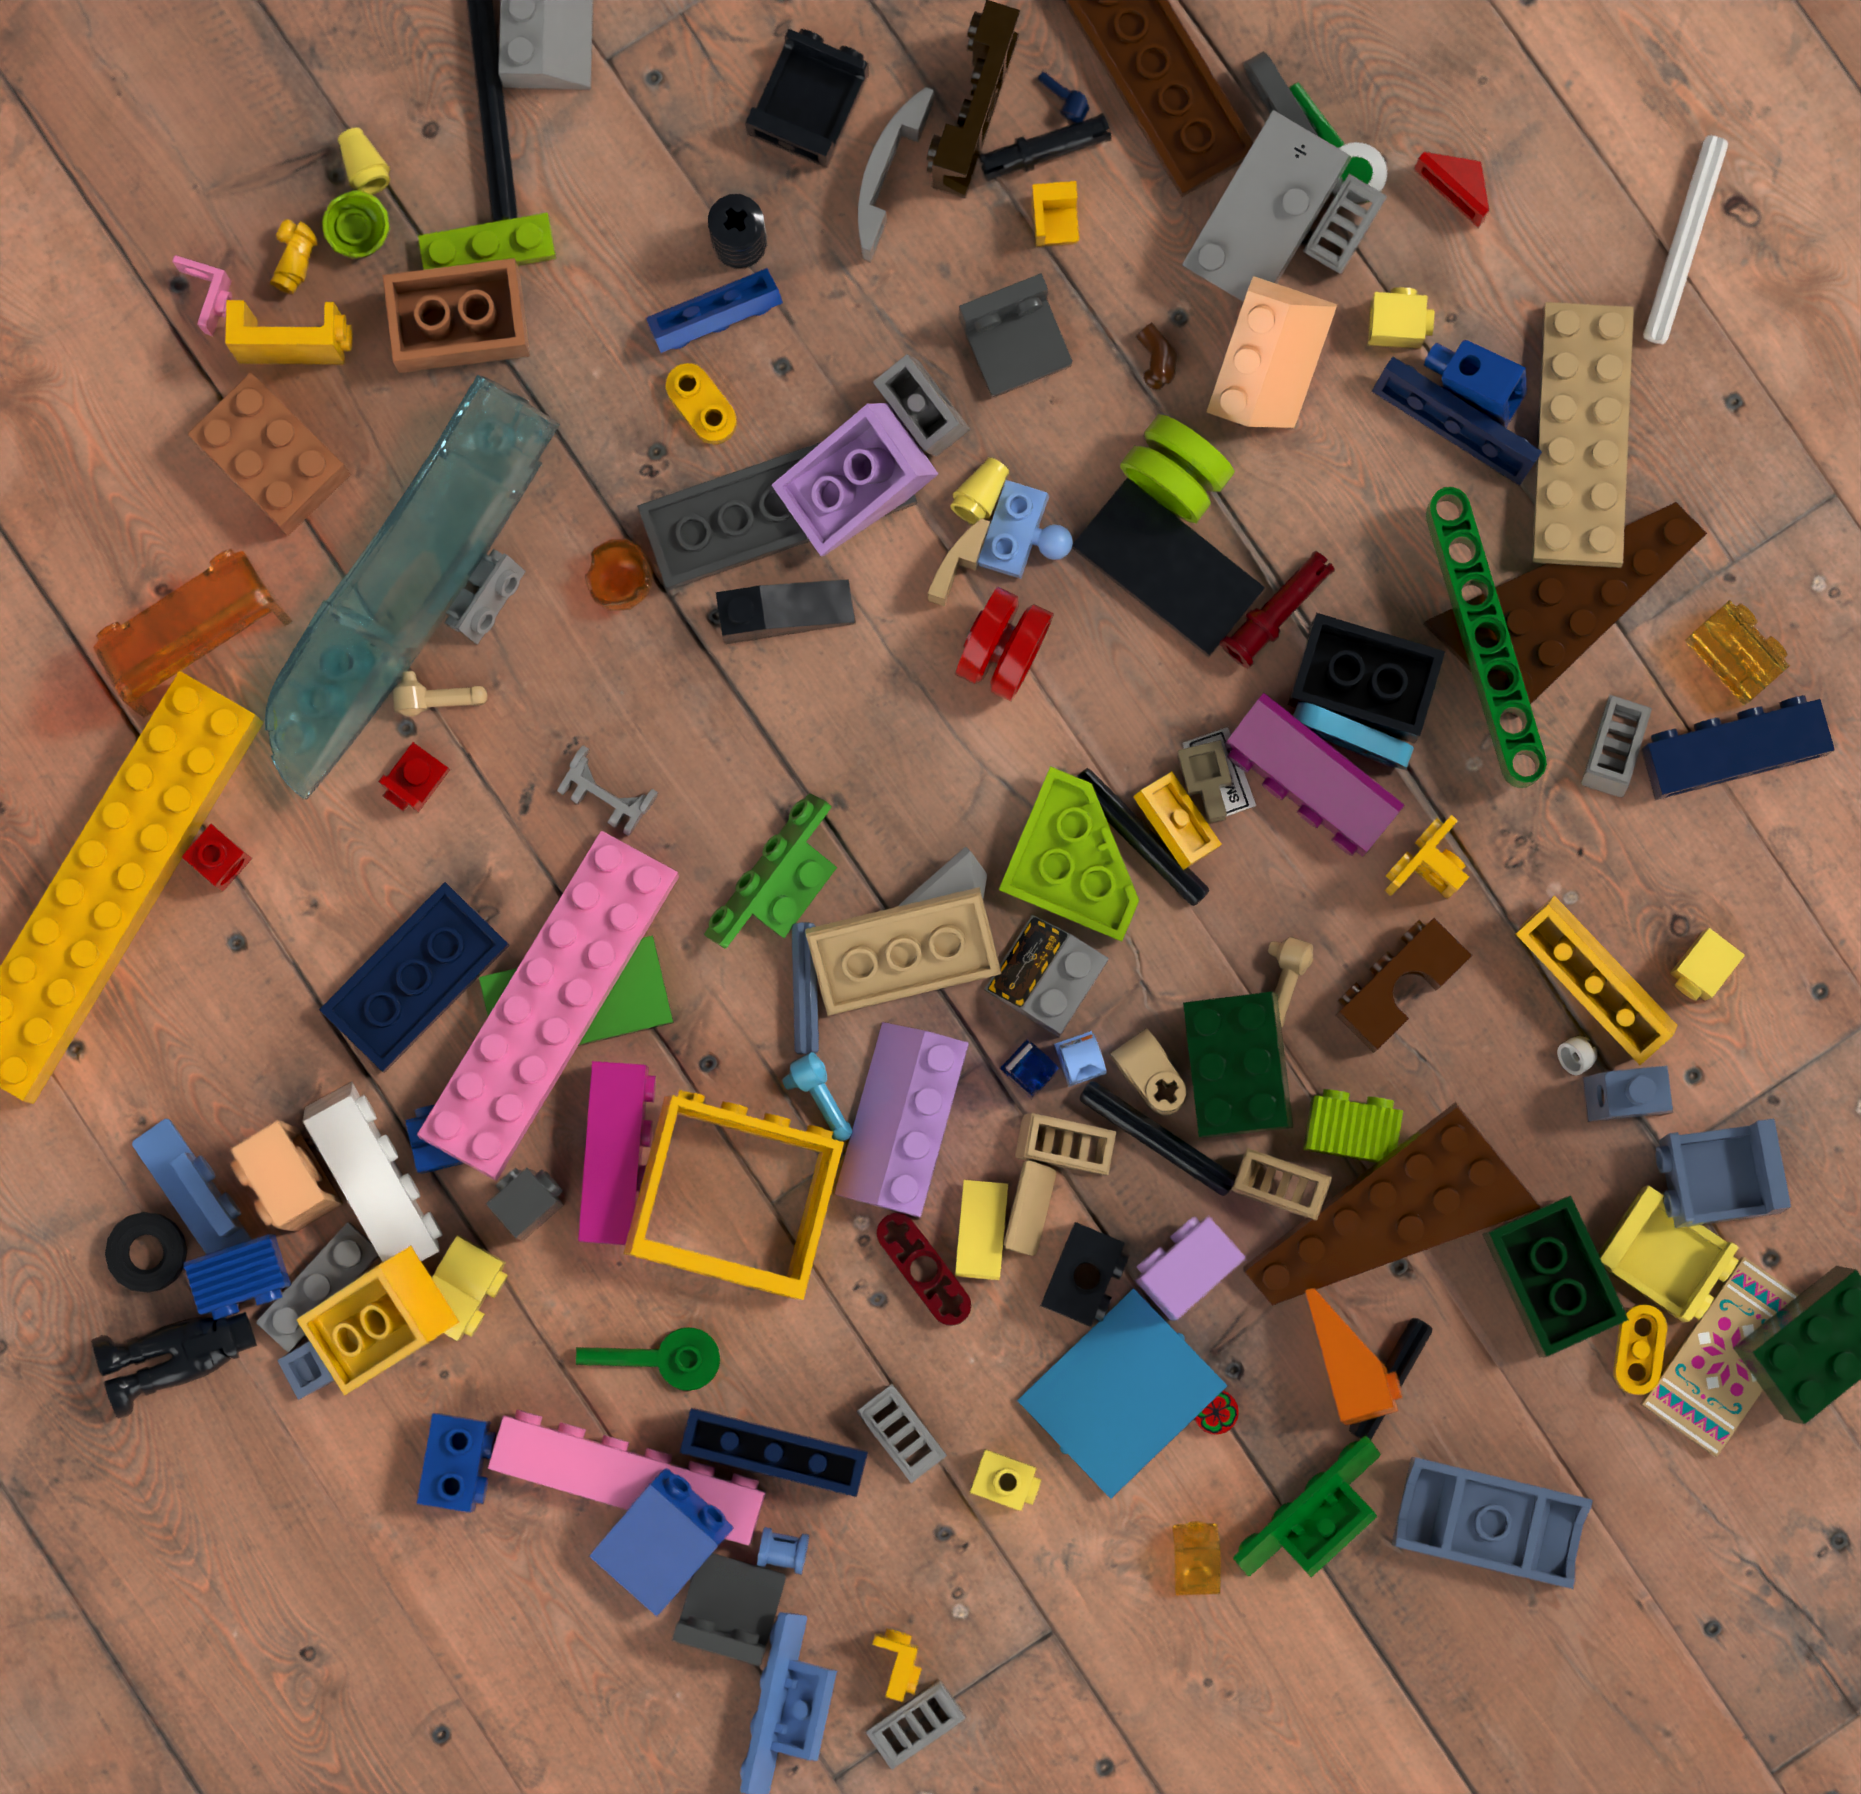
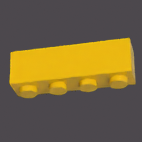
M1555 895L1521 925L1516 933L1521 941L1639 1065L1673 1037L1678 1025Z

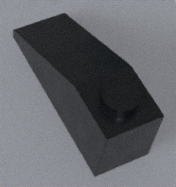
M849 579L759 585L715 592L722 637L725 644L856 624Z

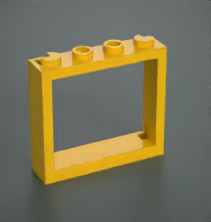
M679 1090L678 1096H665L623 1254L787 1298L804 1300L844 1142L831 1139L833 1131L825 1130L822 1127L808 1125L806 1132L789 1127L791 1119L765 1113L763 1120L747 1116L748 1108L742 1105L722 1101L721 1107L717 1108L703 1104L705 1096L698 1093ZM677 1114L819 1153L787 1277L645 1239Z

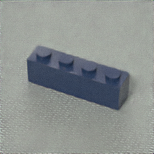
M1805 695L1797 696L1779 702L1781 707L1779 710L1764 713L1763 707L1760 706L1738 712L1737 721L1721 724L1718 717L1694 724L1695 731L1683 735H1678L1677 729H1670L1651 735L1652 743H1648L1641 751L1655 800L1829 755L1835 751L1821 699L1807 702Z
M694 1407L690 1409L680 1453L854 1497L858 1495L868 1451Z

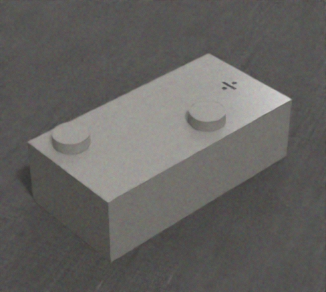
M1273 110L1182 266L1243 302L1253 276L1277 284L1352 157Z

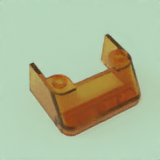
M227 549L219 553L209 562L210 568L122 625L119 622L112 623L96 635L99 641L94 645L93 649L122 700L143 718L151 714L141 696L264 616L273 612L285 626L293 622L255 563L244 551L234 553L232 549Z

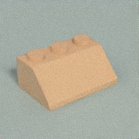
M1253 276L1206 413L1247 427L1295 428L1337 304Z

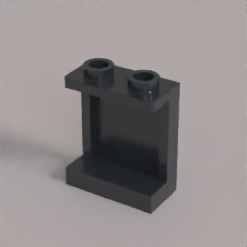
M788 29L784 37L785 45L756 108L752 107L745 122L747 135L828 168L869 76L868 62L863 60L864 56L855 49L847 46H840L839 49L824 44V39L810 30L800 29L798 33Z

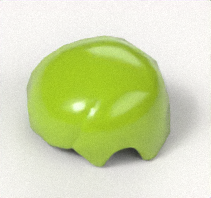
M352 190L334 198L327 206L322 219L324 238L336 253L352 259L367 257L377 252L384 245L390 231L387 210L377 197L364 191Z

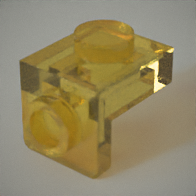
M1192 1521L1186 1524L1173 1525L1175 1595L1220 1594V1541L1217 1524Z

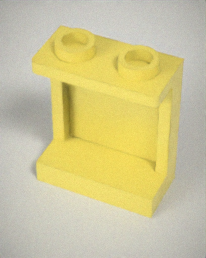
M1650 1186L1642 1187L1598 1255L1606 1271L1680 1321L1690 1322L1693 1317L1699 1320L1713 1302L1714 1297L1709 1292L1717 1280L1725 1282L1737 1266L1739 1260L1734 1255L1739 1247L1733 1242H1726L1702 1225L1675 1228L1673 1217L1669 1218L1666 1214L1664 1199H1662L1664 1195Z

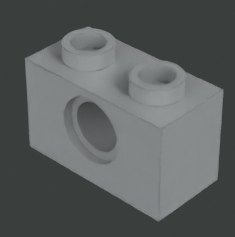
M906 354L873 381L874 385L925 452L937 457L971 430L920 361Z

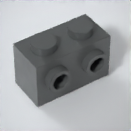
M514 1168L496 1184L500 1192L486 1203L515 1238L525 1240L564 1206L563 1202L558 1198L563 1190L542 1169L536 1173L529 1168H526L524 1171Z

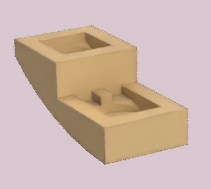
M980 519L950 549L933 578L928 592V601L942 606L946 605L959 565L976 571L978 559L990 527V521Z

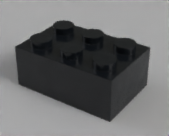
M1316 613L1309 630L1287 705L1296 708L1298 702L1313 704L1394 738L1415 744L1421 736L1446 651Z

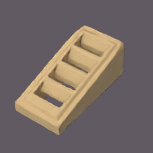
M1035 1113L1024 1114L1021 1121L1015 1158L1095 1174L1109 1175L1116 1131ZM1043 1127L1040 1150L1037 1151L1035 1150L1038 1129ZM1055 1130L1062 1131L1058 1155L1051 1154ZM1074 1133L1080 1134L1076 1159L1070 1158ZM1091 1137L1098 1138L1094 1163L1087 1161Z
M1247 1148L1232 1191L1238 1195L1317 1221L1332 1178ZM1263 1165L1268 1168L1260 1190L1253 1188L1259 1169ZM1276 1171H1282L1284 1173L1276 1195L1269 1194ZM1294 1175L1300 1178L1292 1200L1289 1201L1284 1198L1291 1178ZM1308 1181L1316 1182V1186L1310 1203L1306 1207L1300 1203Z

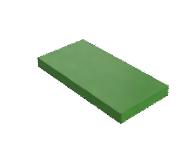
M653 935L642 938L578 1046L674 1023ZM517 968L479 977L488 1016Z

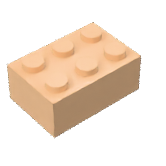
M276 1121L230 1149L236 1158L235 1161L230 1163L231 1167L243 1186L249 1185L251 1188H254L260 1198L254 1202V1205L268 1226L272 1224L280 1229L298 1232L343 1204L298 1127Z

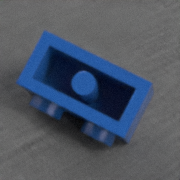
M432 1413L417 1504L469 1513L475 1511L476 1503L484 1504L488 1477L481 1476L484 1458L491 1459L496 1441V1432L489 1431L490 1421Z

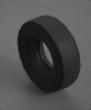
M141 1212L129 1215L115 1225L107 1239L105 1257L108 1270L118 1283L131 1291L150 1293L165 1289L177 1280L184 1268L183 1263L186 1262L188 1250L184 1234L175 1222L162 1214ZM152 1235L162 1244L163 1257L160 1263L153 1269L142 1270L132 1263L129 1255L130 1246L139 1236Z

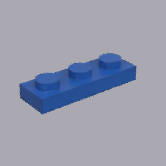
M768 268L648 316L646 320L662 353L670 349L682 348L690 341L711 332H721L731 324L750 316L765 314L772 307L782 304L783 301Z

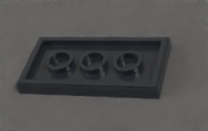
M1128 477L1072 545V549L1208 658L1220 645V641L1230 633L1265 589L1263 585Z

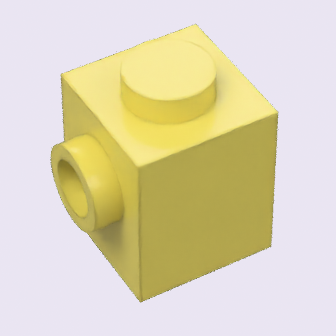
M1407 287L1392 288L1390 293L1374 292L1370 302L1368 345L1420 349L1425 336H1432L1434 328V309H1427L1428 295H1417V290Z
M985 1449L970 1493L1022 1511L1024 1502L1033 1505L1042 1479L1034 1477L1036 1467Z

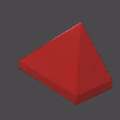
M1423 152L1418 158L1414 170L1479 228L1489 212L1481 161Z

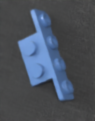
M162 1120L132 1142L133 1148L206 1255L252 1240L237 1218L241 1215V1211L227 1192L224 1194L220 1193L212 1181L216 1178V1175L208 1162L201 1155L196 1158L171 1120Z
M780 1612L777 1621L771 1629L769 1659L760 1678L761 1696L758 1709L753 1715L750 1724L751 1742L748 1755L744 1759L740 1771L742 1779L741 1793L769 1794L778 1752L810 1761H818L837 1670L798 1661L807 1622V1616Z

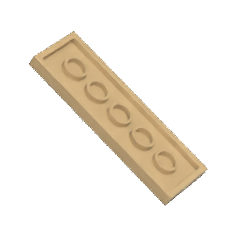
M1545 302L1537 448L1542 453L1538 457L1536 464L1532 563L1619 568L1623 564L1634 307Z

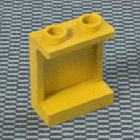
M226 300L225 344L239 364H344L345 351H352V326L347 325L346 316L340 313L334 302H325L324 325L322 327H258V320L244 300Z

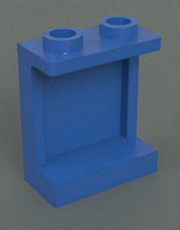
M665 1468L644 1490L589 1557L655 1616H658L733 1530V1526L726 1520L724 1514L718 1508L707 1504L698 1496L683 1477Z

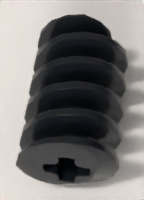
M728 194L719 198L712 205L708 214V228L712 246L717 254V258L726 266L735 269L748 268L756 264L763 257L767 247L764 215L759 205L750 197L742 194Z

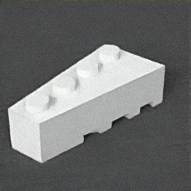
M353 1082L306 1106L303 1123L382 1262H385L409 1246H412L420 1261L439 1252L437 1238L442 1236V1232L431 1212L423 1214L416 1201L421 1195L409 1173L402 1175L395 1162L399 1156L391 1140L386 1134L381 1136L374 1123V1120L377 1119L374 1110L364 1095L360 1097Z

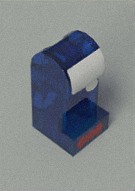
M1026 1040L999 1070L1032 1100L1059 1072V1067L1035 1044Z

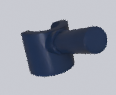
M1043 71L1039 75L1038 80L1065 101L1060 110L1061 115L1074 123L1083 121L1089 111L1085 95L1077 90L1070 91L1064 88Z

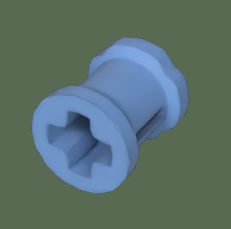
M764 1527L757 1566L765 1567L766 1564L792 1568L795 1574L802 1575L809 1534L802 1533L800 1537L773 1533L772 1528Z

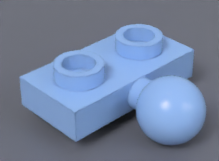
M1008 480L1005 481L978 559L979 566L1021 579L1033 545L1038 546L1041 554L1051 560H1059L1069 554L1072 549L1073 540L1070 532L1065 527L1049 525L1044 529L1039 528L1049 499L1047 492Z

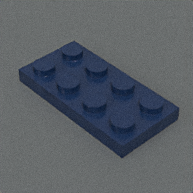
M444 882L319 1010L385 1073L510 945Z

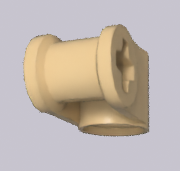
M1147 1028L1110 1053L1120 1072L1135 1087L1147 1106L1154 1113L1161 1116L1172 1115L1182 1107L1186 1097L1185 1083L1170 1063L1162 1046ZM1162 1083L1165 1088L1172 1085L1176 1088L1173 1095V1103L1170 1104L1166 1099L1159 1102L1155 1099L1158 1093V1084Z

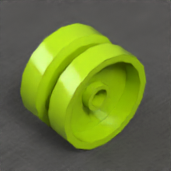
M1158 414L1144 432V437L1149 447L1133 446L1121 462L1120 468L1131 481L1171 513L1185 521L1197 524L1211 504L1206 491L1221 492L1234 475L1235 470L1230 462L1199 434L1169 416Z

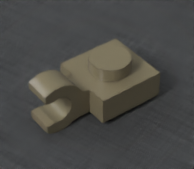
M1221 740L1178 750L1177 754L1188 795L1202 794L1209 824L1226 820L1225 816H1227L1220 788L1231 786L1232 780Z

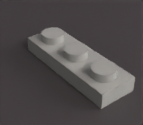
M347 1222L291 1283L292 1286L286 1288L282 1293L283 1298L275 1300L255 1323L288 1353L292 1352L306 1337L296 1319L360 1278L379 1257L373 1244L351 1223Z

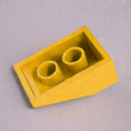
M412 1246L407 1247L296 1319L344 1396L459 1323L456 1315Z

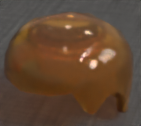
M610 539L595 547L591 552V565L588 573L585 574V581L591 597L598 605L609 611L631 610L648 596L652 586L653 572L640 546L628 539Z

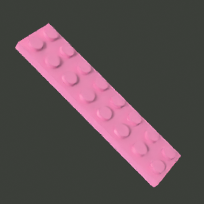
M600 831L417 1135L420 1139L491 1179L498 1180L678 880L679 874L677 871L611 835Z

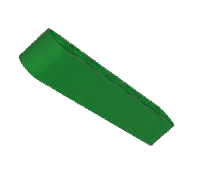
M1444 487L1434 494L1427 506V525L1502 775L1511 786L1527 788L1533 785L1545 772L1547 766L1545 751L1470 501L1460 489ZM1442 501L1452 502L1459 510V517L1455 520L1441 518L1437 512L1436 505ZM1455 543L1466 545L1471 551V560L1466 563L1456 562L1449 554V546ZM1469 585L1478 587L1484 594V602L1480 605L1468 604L1462 597V588ZM1479 628L1491 629L1497 637L1496 646L1492 648L1481 647L1475 640V630ZM1492 670L1503 671L1509 678V688L1503 691L1493 689L1487 680L1488 672ZM1511 712L1519 716L1522 721V730L1519 733L1513 734L1506 732L1500 724L1502 714ZM1517 755L1530 757L1535 764L1534 774L1531 776L1519 775L1513 767L1514 757Z

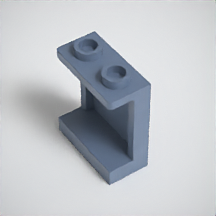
M1775 1119L1756 1121L1750 1126L1679 1135L1678 1132L1669 1133L1659 1140L1660 1146L1656 1147L1655 1153L1656 1163L1659 1172L1665 1173L1668 1190L1664 1192V1207L1669 1218L1673 1217L1675 1228L1776 1215L1791 1208Z

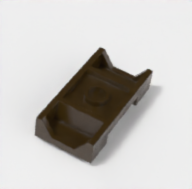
M986 0L983 12L975 11L972 16L967 37H969L967 50L973 52L972 66L974 70L970 82L973 84L970 93L973 99L972 101L964 99L957 120L959 127L945 124L942 136L934 134L926 160L929 161L927 172L932 173V188L963 198L967 196L979 159L978 155L981 153L1019 37V33L1014 31L1020 15L1019 9Z

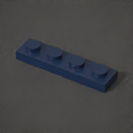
M1393 356L1371 391L1519 486L1542 453L1541 450L1530 444L1525 438L1514 434L1495 422L1486 413L1473 408L1456 397L1450 390L1440 387L1420 374L1414 367L1404 364Z

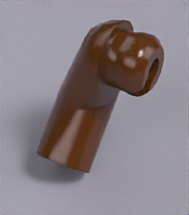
M1150 323L1137 334L1136 338L1151 355L1150 369L1146 370L1143 374L1144 381L1151 389L1160 390L1165 384H1170L1175 377L1177 354L1174 347L1156 326Z

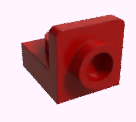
M412 742L388 776L383 774L378 782L387 789L382 796L404 812L409 805L419 812L449 773L450 769Z

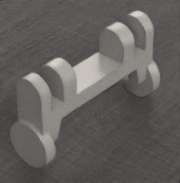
M583 745L571 761L570 770L557 792L564 795L572 782L577 783L578 786L570 800L579 804L587 791L596 795L616 808L608 821V824L614 828L619 825L625 814L630 817L623 830V833L629 836L643 814L645 815L653 805L658 792L651 789L647 795L643 794L640 797L618 798L595 783L588 766V758H586L589 748Z

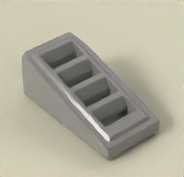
M1349 174L1303 252L1336 272L1343 273L1386 200L1387 195ZM1350 190L1372 203L1369 210L1346 198ZM1341 206L1363 218L1359 226L1337 214ZM1334 222L1353 233L1354 235L1351 240L1348 241L1329 230L1328 228L1331 223ZM1323 237L1344 249L1340 257L1319 245Z
M1609 695L1581 781L1583 786L1617 797L1624 796L1632 777L1652 708ZM1612 716H1620L1638 723L1636 728L1612 721ZM1610 732L1632 739L1631 744L1607 737V733ZM1602 749L1625 756L1626 760L1622 761L1601 754Z
M893 1384L856 1411L911 1483L947 1456ZM894 1401L899 1408L877 1423L872 1416ZM905 1415L910 1422L888 1438L884 1430ZM916 1429L921 1437L899 1452L894 1445ZM927 1444L932 1451L910 1467L906 1459Z
M939 1679L868 1729L866 1733L892 1770L966 1719V1716ZM933 1697H935L948 1716L942 1722H940L927 1703ZM918 1707L933 1726V1729L927 1733L912 1713ZM903 1717H905L919 1738L913 1743L910 1742L897 1723ZM889 1727L904 1748L899 1753L895 1752L882 1733Z

